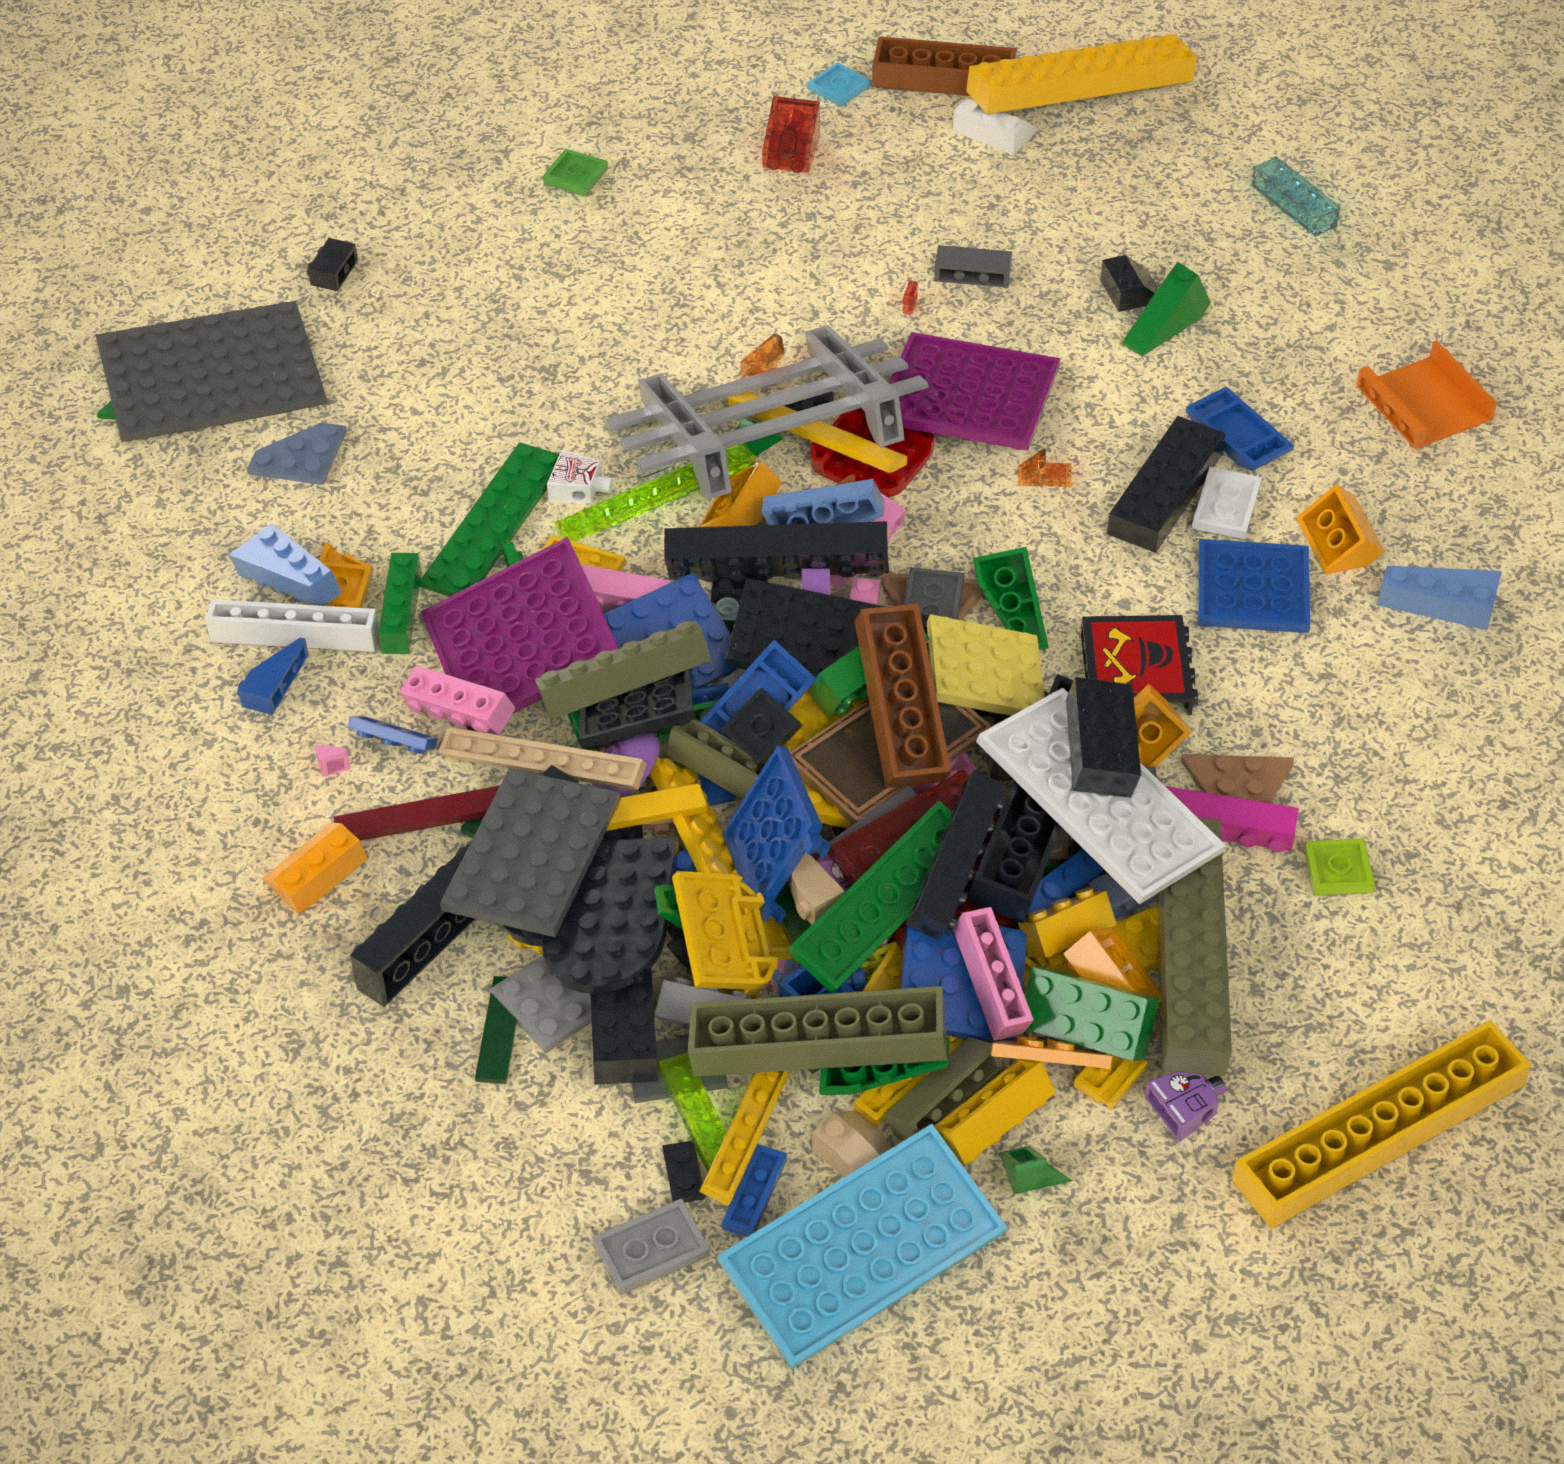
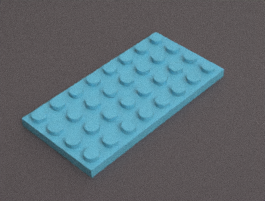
M930 1124L718 1255L717 1261L789 1367L793 1369L1006 1233L1008 1228L933 1124Z

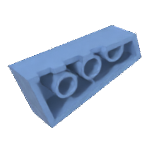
M870 479L766 496L763 498L762 513L768 525L870 522L884 516L885 501L875 481Z
M272 523L228 554L241 577L245 579L251 578L255 580L256 584L264 587L266 585L274 587L276 592L283 595L289 593L294 596V599L306 604L325 606L342 593L332 571Z
M1387 566L1377 605L1488 630L1502 571Z

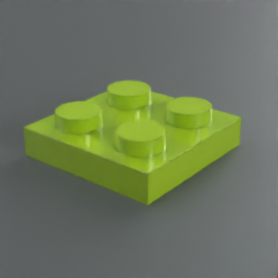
M1364 838L1305 841L1304 852L1314 896L1374 893L1375 883Z

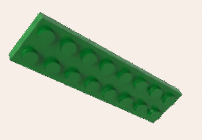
M519 442L420 579V587L450 597L484 580L502 555V544L512 541L546 492L547 483L560 454Z
M940 800L787 950L797 962L832 994L908 919L952 813Z

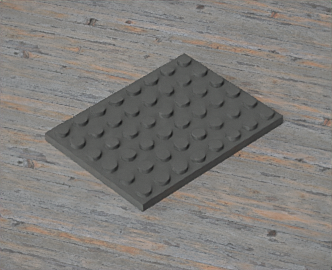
M296 301L96 334V341L121 442L272 416L327 404L325 391Z

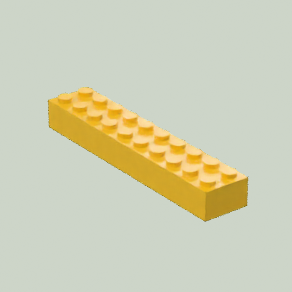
M1175 34L1146 37L1134 41L1126 40L1115 44L1106 43L1095 47L1086 46L1076 50L1066 49L1063 52L1023 56L1011 60L1002 59L992 63L982 62L979 65L970 66L966 91L986 114H993L1191 82L1194 78L1198 56Z
M1488 1020L1239 1158L1235 1163L1232 1182L1267 1225L1273 1229L1525 1086L1532 1064L1491 1020Z

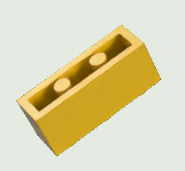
M1093 887L1083 888L1076 891V896L1071 899L1062 898L1052 902L1053 907L1047 910L1038 909L1028 914L1029 918L1025 919L1024 923H1018L1020 930H1023L1027 935L1026 950L1028 957H1050L1073 946L1090 931L1116 926L1107 891H1094Z

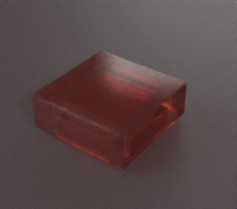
M909 280L903 295V314L911 315L918 300L917 281Z

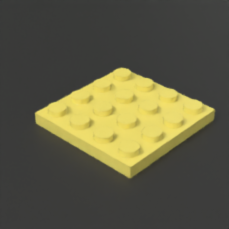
M930 614L927 620V632L930 638L928 641L929 655L938 702L1013 716L1045 698L1037 635Z

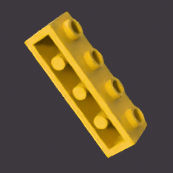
M1019 1059L934 1127L960 1163L966 1165L974 1162L987 1147L999 1142L1002 1135L1012 1127L1020 1125L1024 1118L1032 1111L1044 1106L1047 1099L1054 1095L1056 1091L1042 1061Z

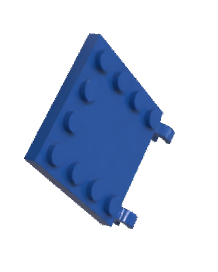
M777 745L723 830L722 835L738 875L743 877L741 882L748 885L756 895L761 892L765 903L759 908L761 919L767 922L770 916H772L776 923L780 925L786 916V912L775 902L777 895L805 853L811 855L814 849H816L820 856L824 858L830 850V844L819 835L823 826L788 748Z

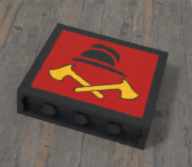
M1183 615L1083 616L1081 643L1085 678L1132 684L1134 697L1150 684L1169 703H1184L1187 715H1192L1193 706L1198 705V690L1193 689L1192 686L1195 684V668H1190L1189 663H1192V647H1187L1189 627L1184 626Z

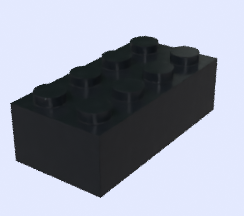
M1075 677L1066 698L1073 791L1131 798L1141 777L1132 684Z

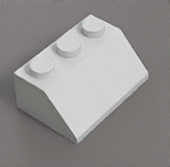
M965 98L954 109V132L1012 155L1038 130V128L1027 121L1004 112L986 114L976 101Z

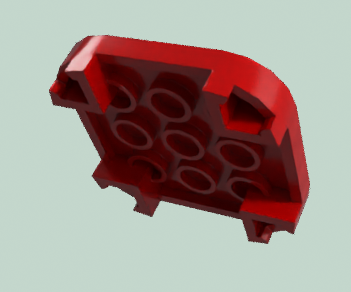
M862 408L840 414L832 424L836 428L876 443L868 427L865 411ZM903 428V441L884 446L907 456V465L892 473L880 470L813 441L810 445L811 466L817 474L837 483L849 475H855V482L873 479L880 493L890 498L905 490L929 460L934 451V436L930 432L912 431L908 428Z

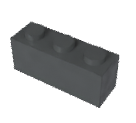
M938 245L934 281L1008 288L1012 251Z

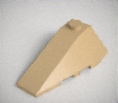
M807 853L804 854L787 880L800 917L804 920L807 919L811 924L820 918L845 893L841 886Z
M856 1110L834 1112L812 1132V1151L843 1177H846L891 1149L880 1129Z

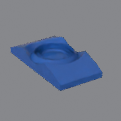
M1227 386L1186 407V413L1191 421L1226 433L1224 451L1230 459L1245 469L1254 471L1294 450V445Z
M773 640L700 722L729 738L721 728L760 687L789 711L812 686L816 677L777 641Z

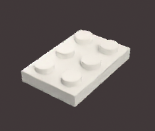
M1209 467L1193 519L1192 529L1245 539L1262 477Z

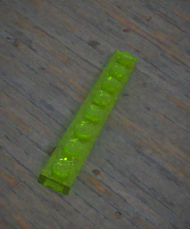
M745 443L725 449L729 476L756 463V457ZM688 464L554 522L555 528L562 538L568 537L569 540L577 541L700 489L695 477L693 464Z

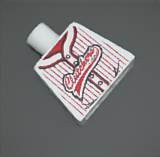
M561 450L547 483L548 499L551 502L592 503L596 491L609 494L612 492L613 478L602 476L601 463L598 460Z

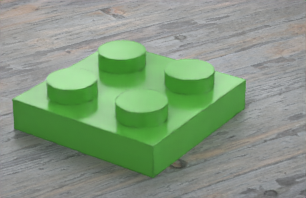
M565 148L543 175V183L586 196L608 169V161Z

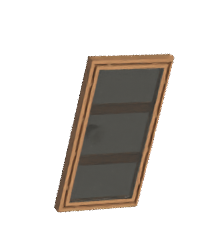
M869 699L790 752L800 777L830 805L836 806L839 813L852 825L906 787L885 788ZM938 702L950 763L976 745L978 735L992 726L971 708Z

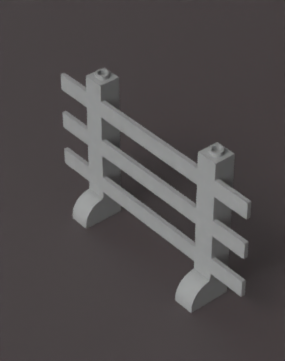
M829 325L805 331L807 350L811 359L685 396H681L662 373L638 380L641 400L645 407L606 418L604 422L612 432L656 419L662 427L620 439L621 445L628 452L672 439L677 444V448L636 459L637 465L643 472H648L689 459L693 464L700 490L708 500L732 492L725 448L859 408L865 411L868 427L873 439L879 447H884L904 440L899 396L929 387L928 383L920 375L889 384L882 376L908 369V364L901 357H896L869 365L863 357L889 350L888 345L881 338L851 347ZM819 370H824L830 376L829 378L700 416L693 409V407ZM841 388L849 395V397L717 436L710 429V427L737 420L741 417H747Z

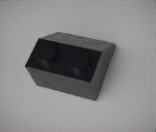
M1127 255L1102 260L1100 281L1118 312L1147 306L1158 290L1148 270Z

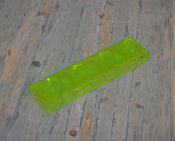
M688 1052L659 1061L657 1068L708 1173L726 1135V1131L700 1077H694Z

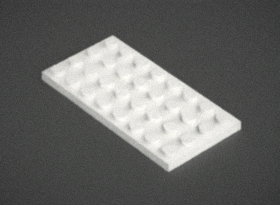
M1064 688L1059 689L978 735L976 742L1139 904L1223 853L1226 847L1205 824L1141 763V777L1131 798L1073 791L1066 710L1068 692Z

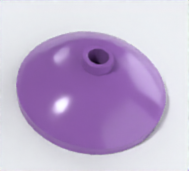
M646 732L635 735L626 741L617 740L607 747L603 753L643 759L647 766L641 780L642 783L657 760L660 742L653 733ZM592 783L593 787L620 792V798L627 797L634 791Z

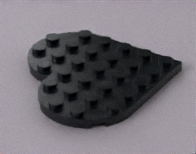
M677 837L601 841L556 937L500 925L501 928L520 943L542 947L543 956L550 973L560 980L563 986L571 990L597 994L615 991L634 983V977L645 969L649 971L653 967L664 947L668 920L658 914L654 888L658 885H673L672 876L675 874L679 849Z

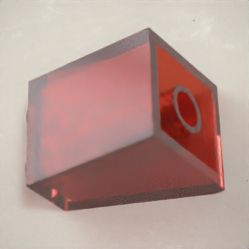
M773 96L762 149L763 168L788 170L795 173H809L820 140V101Z

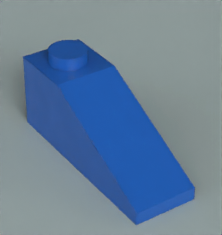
M298 638L250 670L245 680L239 683L237 690L242 707L273 715L309 656L305 638Z

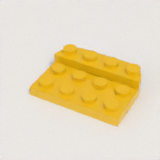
M677 871L672 876L695 988L744 989L745 995H752L758 993L770 981L774 971L778 968L777 957H770L759 908L765 903L761 892L756 895L748 885L741 882L742 876Z

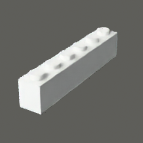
M211 599L205 619L210 641L216 643L286 647L301 637L306 639L307 648L375 652L379 636L376 609Z

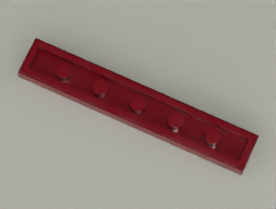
M500 785L333 816L334 823L343 824L360 841L480 819L484 818Z

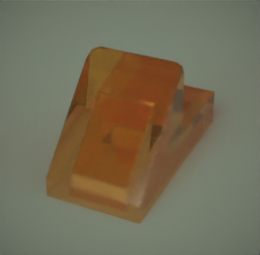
M776 332L773 333L740 361L742 379L778 368V361L784 355L782 336Z
M1046 448L1018 465V486L1071 487V463H1046Z

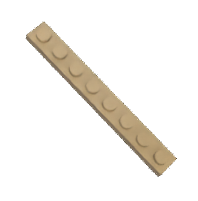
M447 727L438 751L441 756L451 759L538 774L543 773L553 765L579 781L637 791L647 763L639 758Z

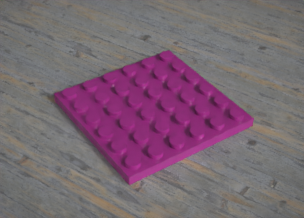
M911 332L900 356L908 364V369L893 373L889 384L919 375L928 383L929 388L899 396L903 428H908L912 431L930 432L939 436L957 437L962 440L979 441L988 445L1006 446L1015 450H1029L1060 367V358Z
M568 537L421 611L445 674L504 692L515 706L512 714L542 699L535 679L540 678L544 673L562 670L576 661L592 659L603 651L619 649ZM466 726L467 730L476 731L472 727Z

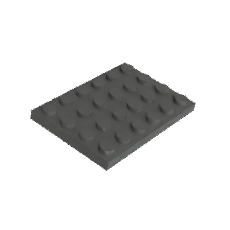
M509 768L440 902L441 910L556 937L621 801L620 792Z

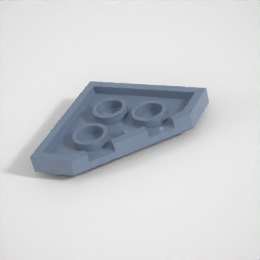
M321 422L258 449L254 452L247 467L248 475L324 485L346 435V426Z

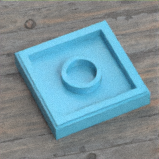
M839 62L807 82L809 90L840 107L872 86L870 79Z

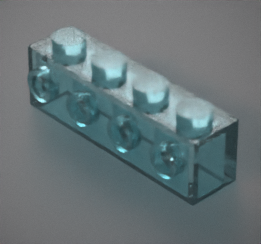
M1277 156L1254 166L1251 186L1313 236L1316 237L1338 225L1340 206Z

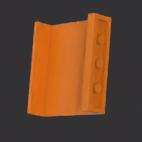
M1437 340L1432 342L1428 358L1377 376L1369 366L1359 369L1356 386L1415 450L1494 419L1497 406L1495 399L1484 390L1479 382Z

